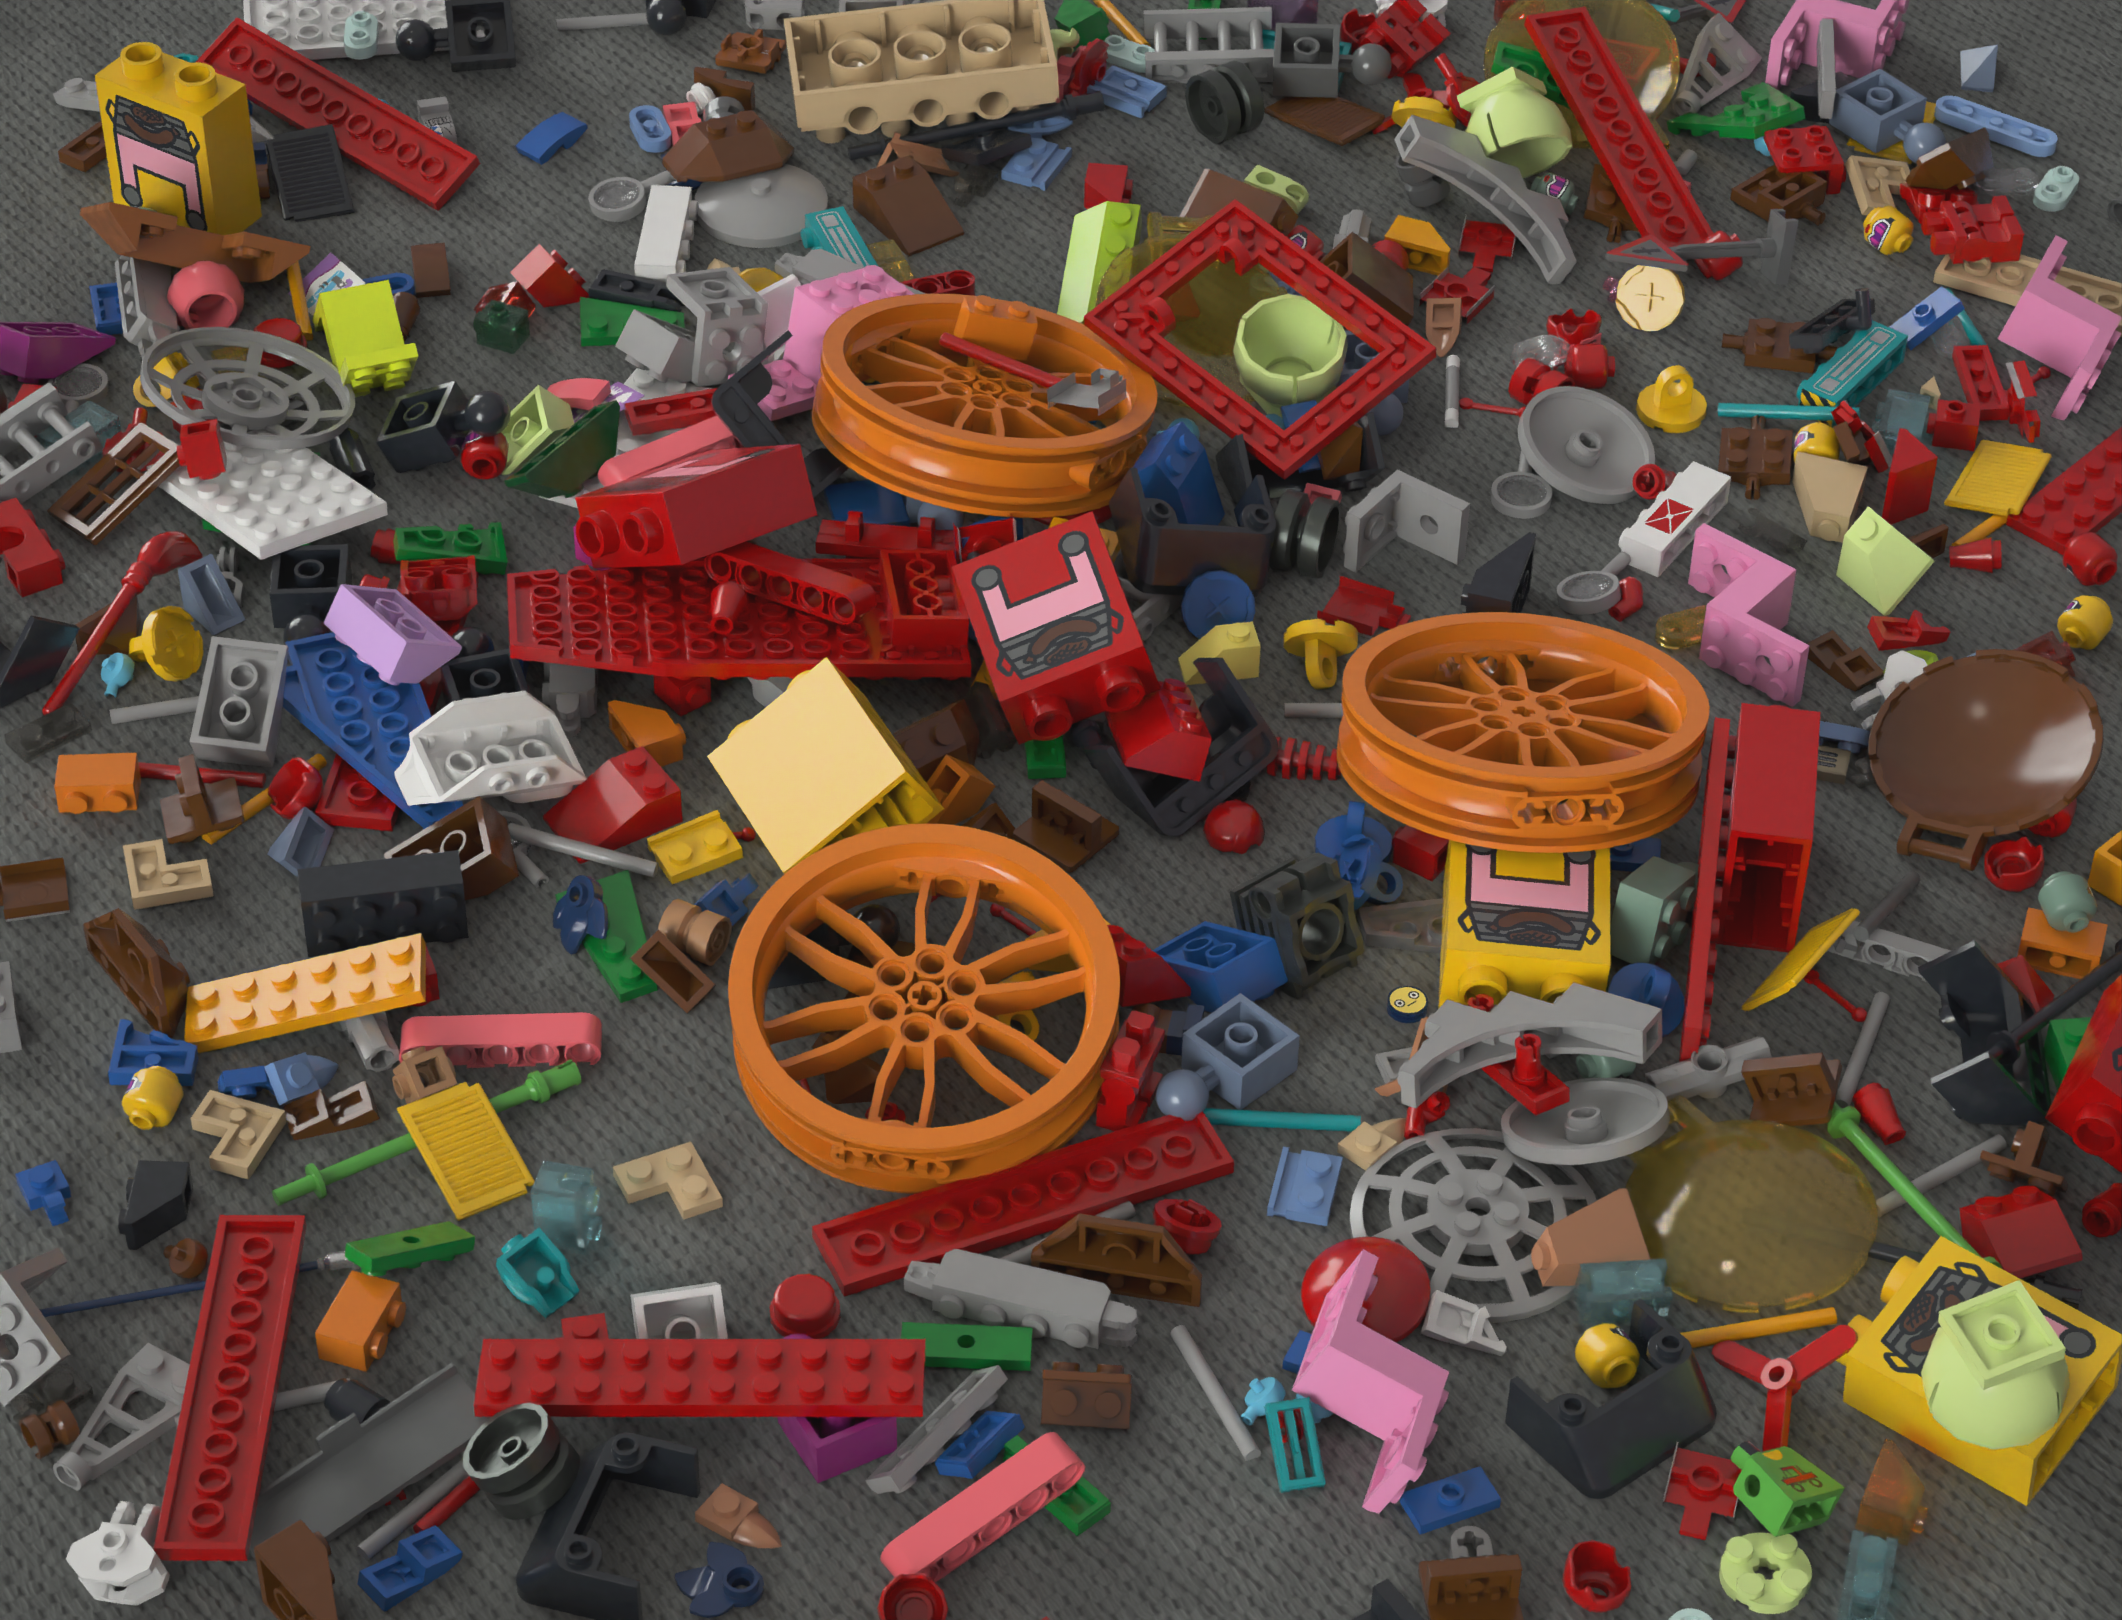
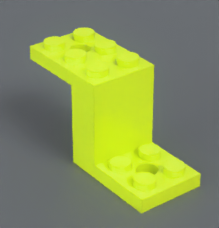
M389 280L319 294L312 319L316 332L325 331L332 364L337 368L343 386L351 384L355 397L368 395L371 393V388L384 386L385 391L403 388L405 386L404 382L410 380L418 359V353L415 343L404 344Z

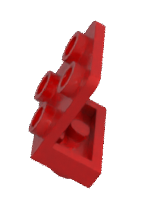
M1812 125L1805 128H1778L1764 133V141L1779 172L1816 171L1819 177L1827 181V195L1840 194L1841 183L1846 181V167L1827 126Z

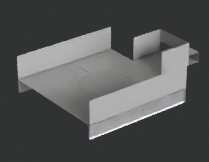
M1099 368L1091 373V385L1076 383L1074 372L1047 389L1048 408L1056 403L1069 404L1081 408H1097L1099 416L1127 398L1126 379H1122L1119 371Z

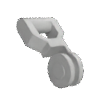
M221 547L219 554H217L216 563L229 588L234 589L232 594L238 606L242 607L245 593L243 582L235 578L239 565L237 547H231L230 553H228L227 547Z

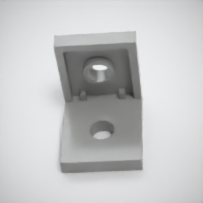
M731 267L668 274L666 287L697 317L691 381L697 387L725 383L729 375L737 373L763 351L768 303ZM735 342L733 350L730 353L723 355V349H725L729 345V343Z
M1396 470L1378 487L1372 488L1367 497L1359 504L1353 505L1347 512L1345 517V524L1347 525L1346 541L1343 545V552L1345 553L1344 567L1356 573L1396 536L1454 564H1458L1465 558L1470 503L1400 470ZM1428 516L1432 517L1438 526H1435Z
M58 1247L0 1272V1402L3 1406L18 1399L71 1355L29 1296L33 1290L68 1262ZM7 1334L14 1337L18 1343L17 1355L12 1354L6 1346Z

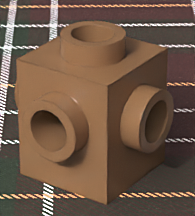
M425 1046L411 1050L402 1055L403 1061L393 1069L395 1076L392 1077L395 1092L400 1099H405L407 1104L457 1085L454 1066L449 1057L445 1055L442 1046L426 1051ZM420 1076L423 1077L425 1080V1088L423 1086Z

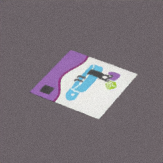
M329 253L302 279L308 312L314 315L320 293L363 285L365 282L336 256Z

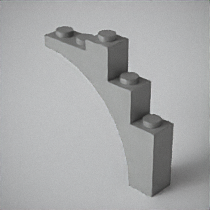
M1415 115L1410 116L1394 139L1402 160L1447 180L1489 209L1524 244L1539 265L1547 283L1553 285L1561 284L1567 274L1572 271L1577 261L1564 233L1565 226L1569 220L1560 199L1527 189L1519 168L1487 158L1477 135Z
M1573 983L1562 996H1558L1553 1004L1512 991L1499 1004L1494 1005L1490 1012L1446 1000L1435 1013L1430 1014L1426 1021L1425 1035L1428 1039L1422 1043L1420 1049L1408 1062L1406 1061L1402 1064L1399 1070L1397 1080L1401 1086V1104L1417 1108L1435 1091L1458 1077L1488 1065L1515 1059V1039L1519 1036L1523 1039L1524 1034H1535L1540 1037V1055L1589 1054L1615 1057L1644 1064L1662 1043V1009L1577 983Z

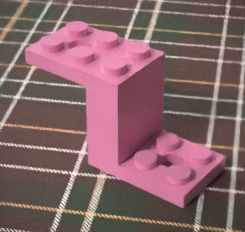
M1796 0L1771 39L1765 82L1779 90L1782 85L1787 86L1789 84L1792 69L1797 70L1800 63L1817 67V38L1822 18L1833 19L1835 72H1842L1845 75L1861 78L1878 69H1883L1886 56L1890 57L1892 55L1896 40L1900 41L1903 36L1905 22H1902L1901 18L1902 14H1905L1909 0H1882L1876 10L1839 0Z
M2055 235L2000 333L1998 340L2071 378L2051 415L2053 418L2065 421L2070 411L2077 414L2087 397V393L2092 389L2099 377L2103 366L2121 335V332L2117 331L2116 328L2122 317L2054 282L2067 256L2061 253L2068 242Z
M868 265L862 269L840 273L837 276L815 280L811 283L795 287L788 330L793 336L785 344L782 360H775L772 363L763 365L772 378V388L769 394L757 405L770 421L812 409L816 386L821 377L820 360L823 339L829 326L839 316L857 306L875 300L913 295L914 293L876 265Z
M1703 523L1695 530L1688 584L1693 586L1698 592L1707 593L1715 598L1706 606L1699 659L1704 661L1709 667L1718 668L1735 677L1740 683L1749 684L1766 693L1771 699L1781 701L1793 707L1801 700L1810 646L1780 631L1788 624L1796 569ZM1721 565H1724L1726 567L1727 573L1723 570ZM1764 656L1769 658L1771 665L1767 663Z
M1363 1249L1326 1294L1292 1391L1305 1398L1310 1397V1401L1384 1440L1362 1508L1368 1511L1380 1513L1389 1502L1396 1504L1401 1498L1409 1480L1417 1481L1425 1468L1427 1458L1422 1456L1424 1448H1427L1433 1440L1438 1425L1433 1422L1434 1417L1442 1410L1448 1398L1449 1392L1444 1390L1449 1371L1361 1324L1367 1312V1309L1362 1307L1363 1301L1370 1297L1378 1281V1277L1374 1276L1373 1272L1379 1258Z

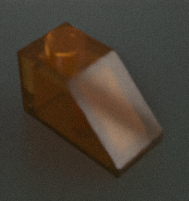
M1885 1439L1860 1503L1855 1529L1908 1546L1912 1532L1922 1533L1929 1508L1921 1506L1925 1491L1924 1485L1892 1440Z

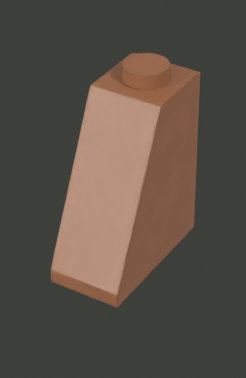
M1620 1188L1548 1226L1531 1249L1532 1264L1538 1270L1543 1287L1636 1282L1651 1262L1627 1188Z

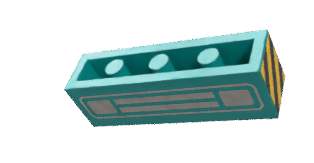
M843 206L805 214V228L801 229V238L806 249H823L862 267L868 265L878 266Z
M1872 320L1870 329L1857 330L1852 339L1844 347L1840 346L1828 362L1822 363L1814 375L1808 380L1805 379L1801 382L1796 394L1797 399H1799L1798 405L1838 407L1843 400H1847L1850 407H1856L1904 361L1908 335ZM1816 420L1830 427L1837 425L1835 421Z

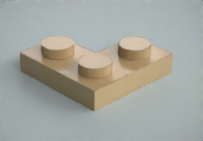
M1852 155L1845 162V167L1862 215H1868L1877 207H1895L1891 194L1900 195V183H1906L1905 180L1910 173L1907 162Z
M162 839L123 845L134 910L213 897L207 859L167 865Z
M209 1090L191 1117L193 1130L222 1138L209 1157L211 1169L248 1180L287 1122L284 1110Z
M692 1142L613 1166V1176L628 1204L668 1191L683 1220L723 1207L722 1196Z

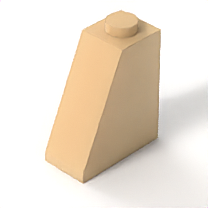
M1797 452L1792 482L1810 536L1819 537L1826 541L1843 543L1844 535L1853 524L1864 493L1867 466Z

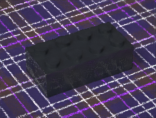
M459 850L297 869L308 957L328 955L421 933L425 943L439 941L450 943L457 939L469 938Z

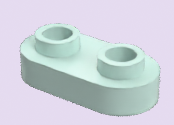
M358 11L346 19L344 48L345 54L348 57L361 60L376 54L379 29L378 20L374 15L366 11Z
M1118 35L1108 36L1104 40L1110 45L1107 49L1108 59H1106V62L1135 72L1145 73V52H1155L1154 49L1148 45H1141L1126 40Z
M2058 166L2050 169L2035 189L2034 205L2041 210L2049 212L2064 209L2078 188V174L2067 166Z

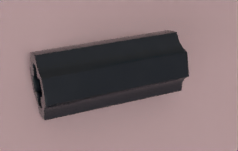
M346 428L340 435L329 440V450L336 467L368 490H372L376 485L373 468L358 433L350 428Z

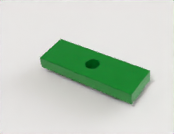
M447 1221L348 1242L345 1248V1258L361 1267V1272L366 1275L383 1276L390 1269L399 1267L414 1269L419 1268L422 1262L454 1260L456 1255L474 1250L475 1236Z
M902 1322L901 1339H926L925 1366L984 1369L999 1365L1002 1370H1031L1033 1328Z

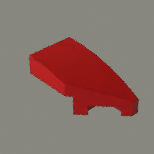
M1917 610L1913 611L1909 620L1897 617L1872 616L1867 626L1879 651L1940 644L1947 641L1951 633L1944 626L1932 627L1925 623L1922 618L1923 614Z

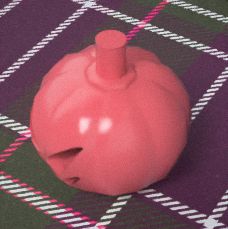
M198 261L193 265L182 268L174 275L173 281L168 288L167 300L176 311L177 324L183 326L184 330L203 327L228 328L239 319L244 306L245 290L234 271L228 266L212 261Z

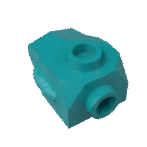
M540 1227L525 1238L522 1234L516 1235L501 1249L503 1255L497 1258L496 1268L503 1283L516 1296V1299L532 1305L545 1318L579 1294L580 1290L570 1274L571 1267L569 1266L568 1259H566Z

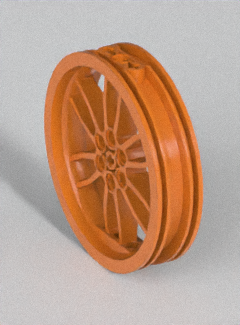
M913 294L875 300L845 312L827 329L823 339L820 360L821 377L816 386L812 407L814 429L825 447L846 466L863 477L907 497L953 510L1000 517H1010L1011 513L1015 518H1043L1088 512L1109 505L1110 499L1126 473L1134 466L1147 446L1146 435L1152 426L1157 404V388L1152 376L1140 369L1084 324L1059 314L1032 307L1038 326L1027 361L1014 360L1062 379L1075 372L1076 383L1091 385V373L1099 368L1119 371L1122 379H1126L1127 398L1099 416L1097 408H1081L1062 403H1056L1048 408V388L940 346V338L944 332L954 335L964 296L971 295ZM994 299L995 301L1010 303V301ZM873 378L882 384L865 386L862 382ZM1100 420L1106 428L1099 429L1088 422Z
M1509 612L1452 614L1422 619L1387 630L1358 648L1345 666L1341 698L1343 716L1340 721L1337 742V762L1340 771L1350 787L1367 803L1389 817L1423 832L1469 845L1507 851L1568 853L1599 850L1636 842L1669 828L1689 812L1699 795L1702 772L1701 749L1705 743L1710 708L1706 692L1696 677L1674 658L1631 636L1589 623L1545 615ZM1484 657H1489L1483 663H1478L1480 659ZM1568 799L1563 804L1558 805L1561 801Z
M927 823L890 826L845 838L815 852L786 872L759 900L740 932L730 964L728 999L732 1021L735 1062L742 1087L755 1113L780 1143L810 1166L842 1181L876 1190L916 1194L958 1180L998 1172L1018 1165L1031 1157L1062 1148L1078 1133L1097 1108V1103L1102 1095L1101 1085L1104 1081V1078L1099 1077L1100 1067L1119 1033L1120 975L1117 953L1108 926L1092 899L1069 874L1042 854L1007 837L976 828ZM919 893L915 907V951L905 957L898 956L864 922L849 914L846 910L883 897ZM936 893L949 898L967 897L963 914L946 946L926 943V925L931 898L936 896ZM980 899L998 904L1020 914L1049 934L1011 944L968 965H961L973 936ZM826 923L857 947L874 967L871 969L837 956L805 936L819 925ZM788 952L796 955L828 981L860 996L815 1004L771 1021H765V1003L768 987L774 973ZM1063 954H1068L1077 967L1076 970L1032 981L996 984L1017 971ZM1084 992L1086 1014L1081 1038L1074 1054L1066 1064L1058 1060L1024 1033L991 1017L1032 1010L1076 993ZM956 1027H957V1028H962V1029L953 1030L952 1028H956ZM853 1030L834 1042L786 1060L777 1061L771 1045L820 1032ZM913 1040H923L921 1042H913ZM977 1045L1017 1059L1050 1081L1030 1095L994 1067L977 1048ZM883 1048L889 1049L876 1079L868 1119L848 1115L825 1104L795 1082L839 1070ZM944 1057L953 1058L985 1091L1010 1106V1108L976 1121L931 1128L935 1110V1063ZM906 1067L924 1070L925 1087L918 1122H914L913 1126L899 1120L882 1121L887 1100Z

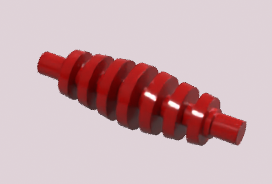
M1276 737L1278 752L1275 759L1267 765L1268 775L1275 777L1279 765H1282V779L1288 780L1291 779L1294 767H1297L1298 780H1306L1309 769H1313V780H1322L1324 771L1328 772L1329 781H1337L1338 775H1342L1337 762V749L1333 748L1331 756H1326V746L1318 744L1315 754H1312V743L1303 740L1300 752H1297V738L1288 737L1285 750H1282V737Z

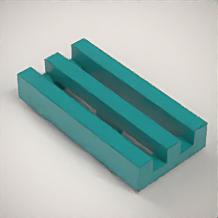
M1310 1397L1266 1403L1264 1409L1280 1492L1324 1487L1326 1481ZM1295 1409H1300L1313 1477L1306 1478L1293 1412ZM1283 1411L1295 1480H1290L1277 1413Z

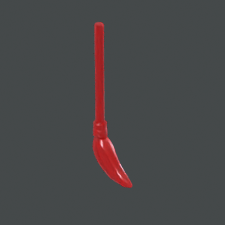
M178 531L163 532L152 537L142 546L137 562L131 564L125 577L121 580L123 587L43 707L42 713L45 717L53 719L57 716L134 596L144 591L152 577L166 574L175 568L184 567L203 558L198 546L186 533Z

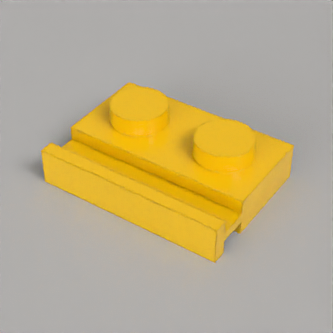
M718 810L647 838L649 851L654 854L656 862L659 863L660 868L672 885L743 858L741 845L726 822H723L720 818Z

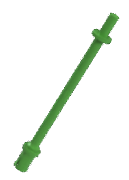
M570 1059L542 1073L538 1070L529 1073L524 1085L490 1098L489 1101L496 1113H500L530 1099L535 1102L539 1101L542 1104L550 1100V1095L581 1084V1074L575 1062ZM407 1133L320 1171L313 1163H310L305 1167V1177L272 1190L273 1198L278 1206L313 1191L319 1200L327 1196V1185L415 1149L417 1146L410 1133Z
M1834 1101L1827 1132L1833 1138L1846 1136L1939 1237L1942 1236L1981 1257L1858 1126L1861 1116L1859 1111L1852 1106L1841 1108ZM1994 1257L1983 1258L2002 1269V1266Z

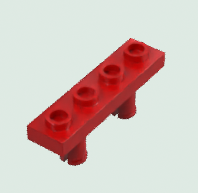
M1479 994L1476 995V999L1473 997L1468 999V1006L1490 1012L1494 1007V999L1489 995ZM1524 1034L1523 1039L1520 1036L1515 1039V1059L1488 1065L1481 1069L1536 1116L1569 1102L1570 1088L1541 1064L1540 1037L1535 1034Z

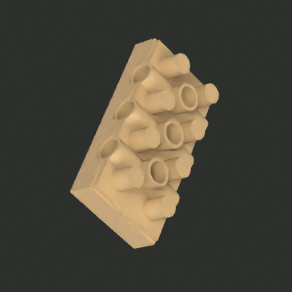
M944 0L784 19L797 126L801 128V132L816 130V136L821 142L837 143L842 141L846 134L845 127L855 134H868L878 129L881 124L882 133L887 137L893 138L895 132L901 133V136L908 134L910 131V119L919 126L932 127L938 125L946 118L947 126L975 121L974 112H977L986 119H999L1009 112L1014 113L1038 108L1039 104L1056 103V98H1059L1058 68L1044 0Z

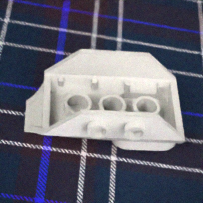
M526 691L452 701L409 733L410 748L402 764L394 771L395 779L408 806L472 800L478 796L481 798L503 796L512 802L527 803L565 796L571 792L573 785L582 784L587 780L555 712Z

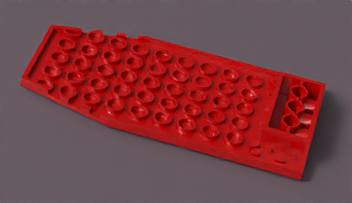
M880 549V559L797 558L867 582L876 594L877 601L875 607L854 622L843 625L745 592L748 600L747 606L734 624L733 630L728 634H718L711 627L710 594L720 583L708 576L704 567L705 558H699L683 565L618 567L598 571L590 569L588 565L575 566L567 574L559 575V572L555 569L507 574L510 658L674 677L680 680H688L693 677H713L718 680H727L732 677H751L756 680H765L770 677H789L794 679L800 673L813 669L826 657L846 677H865L869 680H880L884 677H902L907 680H918L922 677H940L945 680L971 677V659L968 650L969 616L952 570V566L957 565L954 550Z

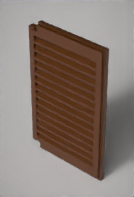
M1339 96L1338 98L1285 97L1266 107L1264 111L1274 118L1340 146H1344L1379 127L1385 119V115Z

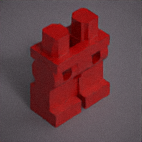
M1418 0L1395 1L1360 37L1362 41L1358 48L1365 44L1374 43L1381 45L1389 52L1392 60V69L1387 77L1388 79L1395 76L1402 78L1404 74L1410 72L1421 61L1434 53L1451 34L1432 14H1429L1422 22L1419 21L1427 9Z
M2006 195L1993 196L1992 202L1989 204L1970 205L1965 201L1954 203L1951 201H1941L1938 212L1923 213L1921 229L1924 236L1931 235L1930 249L1934 256L1949 255L1952 264H1963V259L1969 262L1979 261L1984 257H1989L1991 263L2019 261L2024 232L2016 216H2014Z
M1131 1011L1128 1019H1125L1100 1067L1099 1077L1104 1078V1081L1101 1085L1102 1095L1097 1103L1096 1126L1118 1131L1143 1122L1148 1112V1107L1151 1106L1156 1096L1158 1084L1163 1078V1074L1153 1071V1063L1161 1049L1165 1036L1164 1029L1154 1027V1016L1139 1011Z

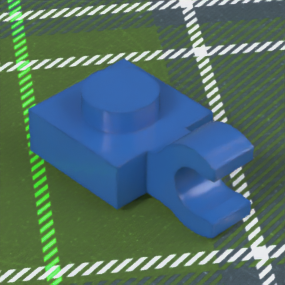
M750 873L741 880L739 878L730 885L724 879L716 883L694 905L701 907L702 912L709 910L729 918L733 926L749 911L742 901L759 885Z
M264 1066L225 1070L217 1081L220 1093L245 1100L256 1097L257 1091H262V1089H267L275 1095Z
M56 1160L15 1174L17 1184L31 1211L43 1207L52 1226L69 1221L64 1210V1206H66L64 1199L71 1197L70 1187Z

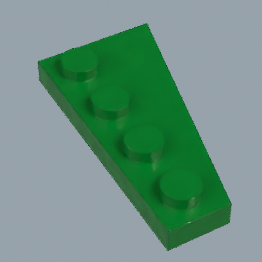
M625 870L596 880L602 887V901L606 904L608 911L606 939H599L587 933L582 941L583 946L620 1003L657 991V984L630 959L645 944L646 937L629 871ZM567 891L556 894V903L566 895Z

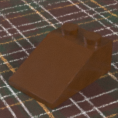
M910 156L898 158L893 162L870 169L853 177V208L908 257L964 235V230L927 171Z
M480 796L384 853L385 859L459 850L465 900L487 896L519 876L507 819Z
M300 1519L254 1547L262 1600L278 1620H338L332 1586L336 1581L328 1561L331 1549L327 1540L319 1531L313 1533Z

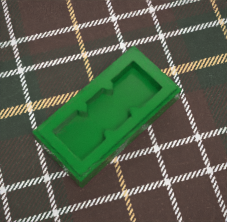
M1063 735L1052 740L1040 741L1033 739L1024 743L1028 779L1066 778Z

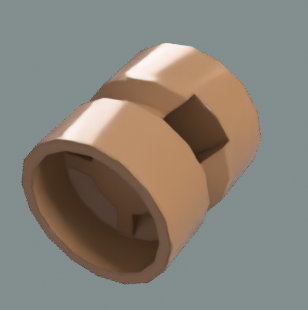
M675 899L664 911L658 930L683 954L688 953L692 959L712 966L728 946L732 932V923L725 916L709 910L702 912L699 906L681 899Z

